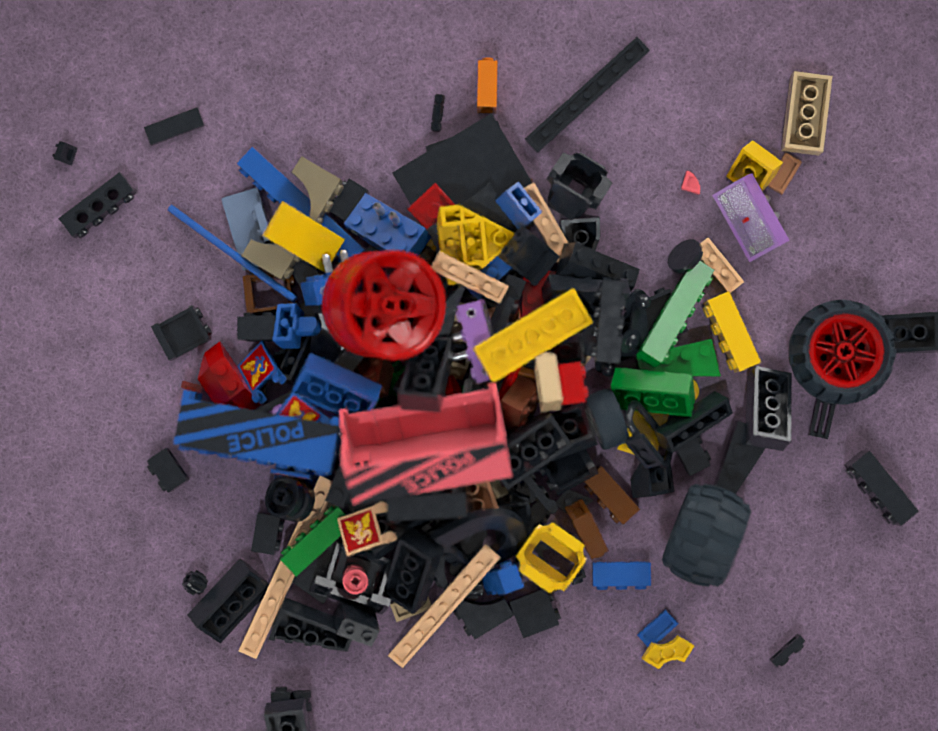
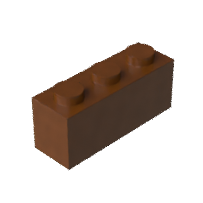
M600 466L597 468L599 474L584 481L586 483L584 488L590 495L594 493L599 498L597 503L603 509H609L611 512L609 516L616 524L620 522L624 525L640 509L607 471Z

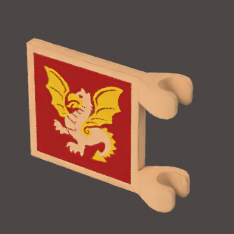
M380 502L372 507L337 519L347 556L397 540L396 533L392 531L381 535L376 514L387 512V503Z

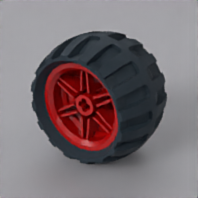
M851 300L828 301L809 310L795 326L789 341V364L797 382L813 397L831 404L857 403L875 394L890 377L894 359L896 358L894 336L883 317L869 306ZM845 329H848L850 331V335L848 337H846L844 334ZM826 335L831 336L830 342L825 341L824 338ZM859 343L864 344L863 350L857 349ZM845 347L847 354L842 356L843 353H840V349ZM821 354L826 355V361L820 359ZM854 362L860 364L859 369H855ZM836 367H839L841 369V373L839 375H837L834 372V369Z

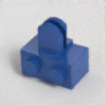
M277 304L273 341L282 349L300 348L301 336H316L319 334L321 324L315 317H304V311L296 304Z

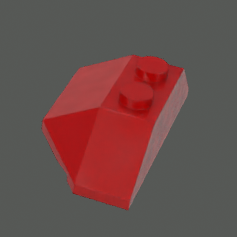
M220 341L204 352L197 379L213 403L253 411L262 405L260 402L255 403L252 400V393L240 370Z

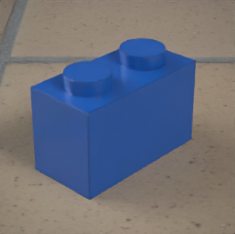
M519 182L495 200L518 230L522 226H527L543 213Z

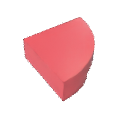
M686 171L681 190L699 195L700 184L693 173Z

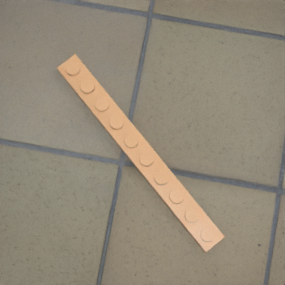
M319 475L313 488L315 493L313 510L307 518L297 523L287 546L291 547L296 543L295 538L302 532L307 533L311 529L309 526L316 519L321 520L329 503L325 499L332 485V480ZM281 560L239 648V652L257 659L295 576Z

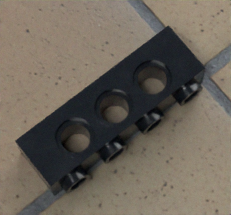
M119 172L58 219L72 237L82 238L89 233L88 229L93 225L95 227L100 225L104 221L103 218L105 216L116 213L119 210L118 206L122 203L127 204L134 199L133 195L137 192L124 175ZM113 191H118V198L111 200L110 194ZM102 202L103 209L96 212L95 205ZM87 214V221L80 223L81 215Z

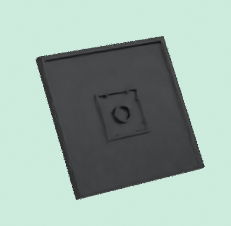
M492 113L392 172L411 205L435 183L455 205H460L488 183L499 197L517 182L523 188L532 183ZM431 237V240L433 241V243H434V245L436 246L437 250L440 251L439 246H438L437 243L434 241V239Z

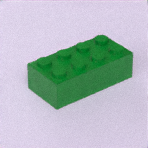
M615 368L611 389L621 410H627L629 403L636 400L650 413L692 416L695 402L692 375L645 369Z

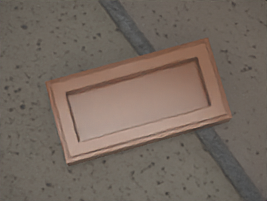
M786 152L781 159L783 162L782 166L767 186L781 195L802 163Z

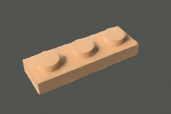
M709 238L700 243L703 251L701 261L714 269L712 275L726 292L729 291L731 293L744 283L743 279Z

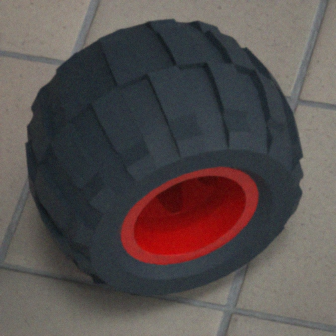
M694 484L690 486L663 553V566L670 568V572L680 579L695 585L706 587L722 585L730 572L743 540L751 515L749 504L744 503L743 499L732 491L716 485L703 484L701 486Z

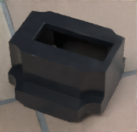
M575 152L571 156L570 154L563 153L546 179L551 184L547 206L573 221L575 218H579L588 208L596 210L613 182L607 178L608 172L604 166L583 153ZM572 180L586 187L581 195L568 187Z

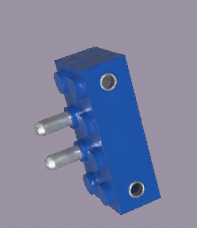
M367 193L364 194L344 222L350 233L380 251H404L419 256L431 239V235L426 228Z
M346 250L340 251L341 261L348 258ZM328 254L322 255L325 269L324 275L307 277L306 282L300 283L305 306L322 304L325 284L333 272ZM382 267V270L387 276L386 268ZM363 278L358 283L354 294L363 292ZM375 282L372 284V291L377 290Z

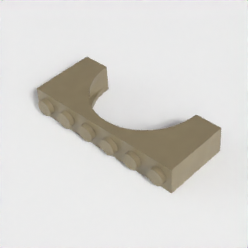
M301 156L291 173L303 182L309 193L311 201L309 218L322 225L324 214L332 209L334 204L332 201L336 195L339 196L342 192L344 182ZM252 239L241 255L283 281L286 278H290L294 271V264L301 260L300 257L278 244H262Z

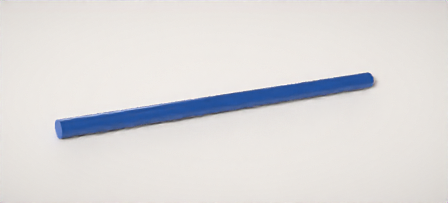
M173 205L168 207L167 211L292 303L297 300L298 297L182 211Z

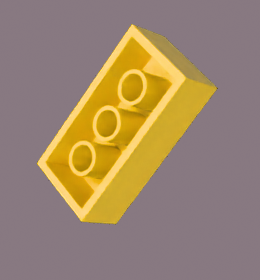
M728 291L703 303L705 306L702 308L706 318H710L712 322L710 328L714 336L718 335L720 340L718 346L721 352H725L728 357L726 363L729 370H733L736 373L760 363L761 360L730 292Z

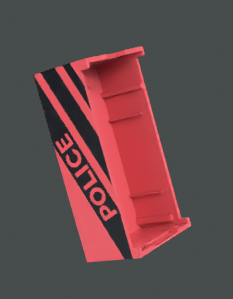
M496 382L488 383L489 389L444 397L440 413L401 410L400 405L348 414L347 409L339 410L342 433V467L353 504L512 477L504 420Z

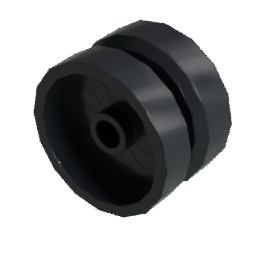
M285 475L274 479L267 488L265 495V506L268 512L274 517L291 522H300L307 518L313 510L315 503V493L310 484Z

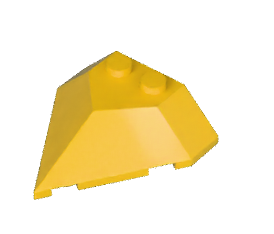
M460 205L439 207L437 231L440 252L478 271L489 264L515 234ZM446 277L448 285L459 284Z

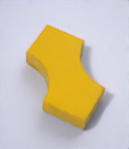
M677 635L672 641L665 644L651 642L641 658L657 669H660L668 661L679 660L685 662L694 645Z

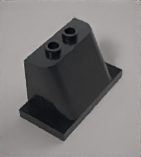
M337 542L325 577L316 576L311 583L309 592L337 601L342 599L382 615L388 609L391 599L382 597L392 560L384 557L379 559L373 551H362L347 556L344 544ZM358 564L366 570L368 586L360 594H351L344 588L342 573L348 565Z

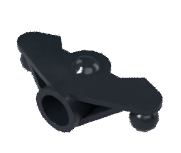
M642 289L634 290L625 302L620 362L636 356L650 332L646 309L650 306L651 299ZM595 362V369L604 376L611 377L614 375V364L616 363Z

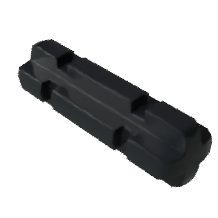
M435 95L431 131H441L442 124L440 122H442L445 95Z

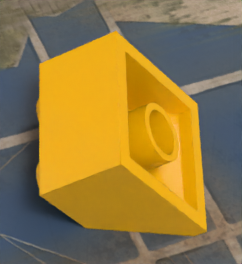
M751 141L742 148L726 177L735 182L752 173L763 192L776 176L783 162L755 141Z

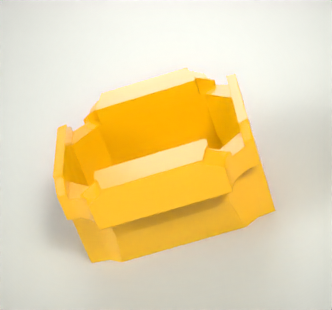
M553 522L547 526L538 524L516 555L520 562L518 570L549 593L556 589L565 591L587 560L583 554L585 545ZM540 540L575 564L567 577L532 553Z

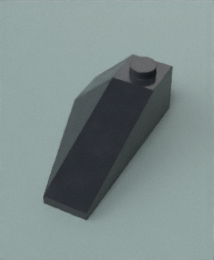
M582 214L579 218L571 221L565 216L560 215V229L568 243L576 242L596 251L600 240V217Z

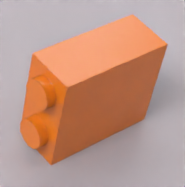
M485 57L482 60H478L477 113H496L498 61H494V58Z

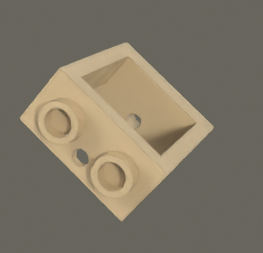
M545 352L536 356L534 363L540 412L560 410L562 404L556 355H550L549 352Z

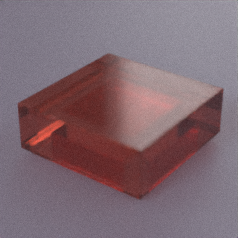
M182 381L181 387L183 389L198 393L203 391L202 385Z

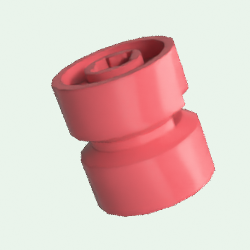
M351 564L344 569L342 581L347 592L360 594L366 590L368 577L366 570L361 565Z

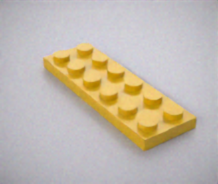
M573 288L472 349L491 382H495L593 322Z

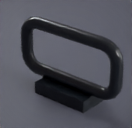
M631 401L625 414V423L633 436L627 437L625 444L646 469L655 466L667 468L671 463L673 453L666 450L663 458L647 437L637 429L633 422L635 409L653 431L659 427L658 423L639 401Z

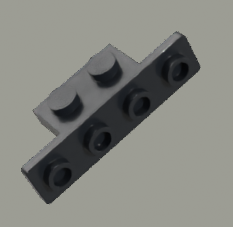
M513 275L507 276L505 284L509 287L500 304L497 303L491 319L492 326L490 325L489 330L490 337L513 324L512 319L520 308L518 303L526 285V280Z

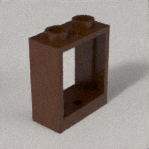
M269 272L266 273L274 280H281ZM254 274L242 276L247 313L260 315L263 312L276 313L277 306L256 309L253 283L264 281ZM291 275L289 279H285L286 289L293 293L292 286H295L294 275ZM288 300V304L297 305V300L294 303Z
M580 499L565 507L591 560L600 558L609 550L583 500Z

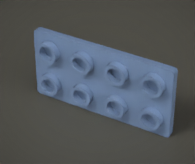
M258 188L221 199L237 253L242 255L251 239L262 244L275 245L273 241L263 236L269 223ZM241 265L242 270L246 271L247 269Z

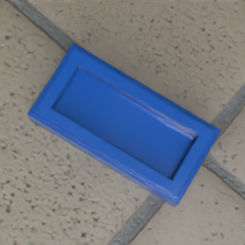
M665 609L641 630L637 636L647 647L651 642L657 644L678 625V622Z

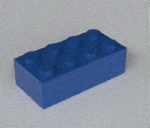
M310 353L296 378L292 392L294 391L304 400L339 415V410L347 409L348 414L372 410L378 400L382 385Z

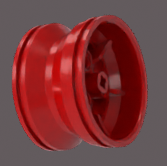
M404 251L362 252L348 257L333 270L325 284L322 296L323 318L331 336L344 349L364 357L396 360L409 358L420 353L435 339L441 329L445 316V294L438 275L423 259ZM382 267L395 270L387 277ZM363 278V292L354 294L358 283ZM374 282L377 285L375 292L372 291V284ZM411 284L413 286L414 293L408 292V289ZM401 300H403L404 302V308L402 310L399 306ZM354 315L363 317L362 331L358 327ZM373 317H375L377 321L374 327L371 324V320ZM414 317L410 326L407 318ZM386 333L393 339V341L380 342Z

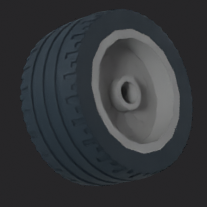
M607 388L589 394L588 398H585L586 402L584 404L602 449L607 450L624 444L626 438L629 437V433L620 406L612 390Z

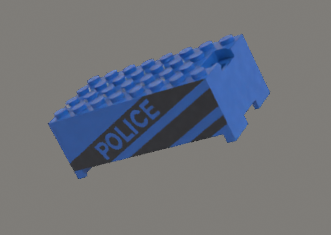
M183 390L173 445L178 446V450L198 451L197 453L206 455L217 454V457L237 458L236 460L244 462L256 460V464L267 466L276 463L275 467L283 469L293 468L294 466L295 471L307 473L315 470V474L322 476L331 475L332 472L336 471L338 450L342 441L340 418L332 417L331 424L205 402L202 401L203 393Z

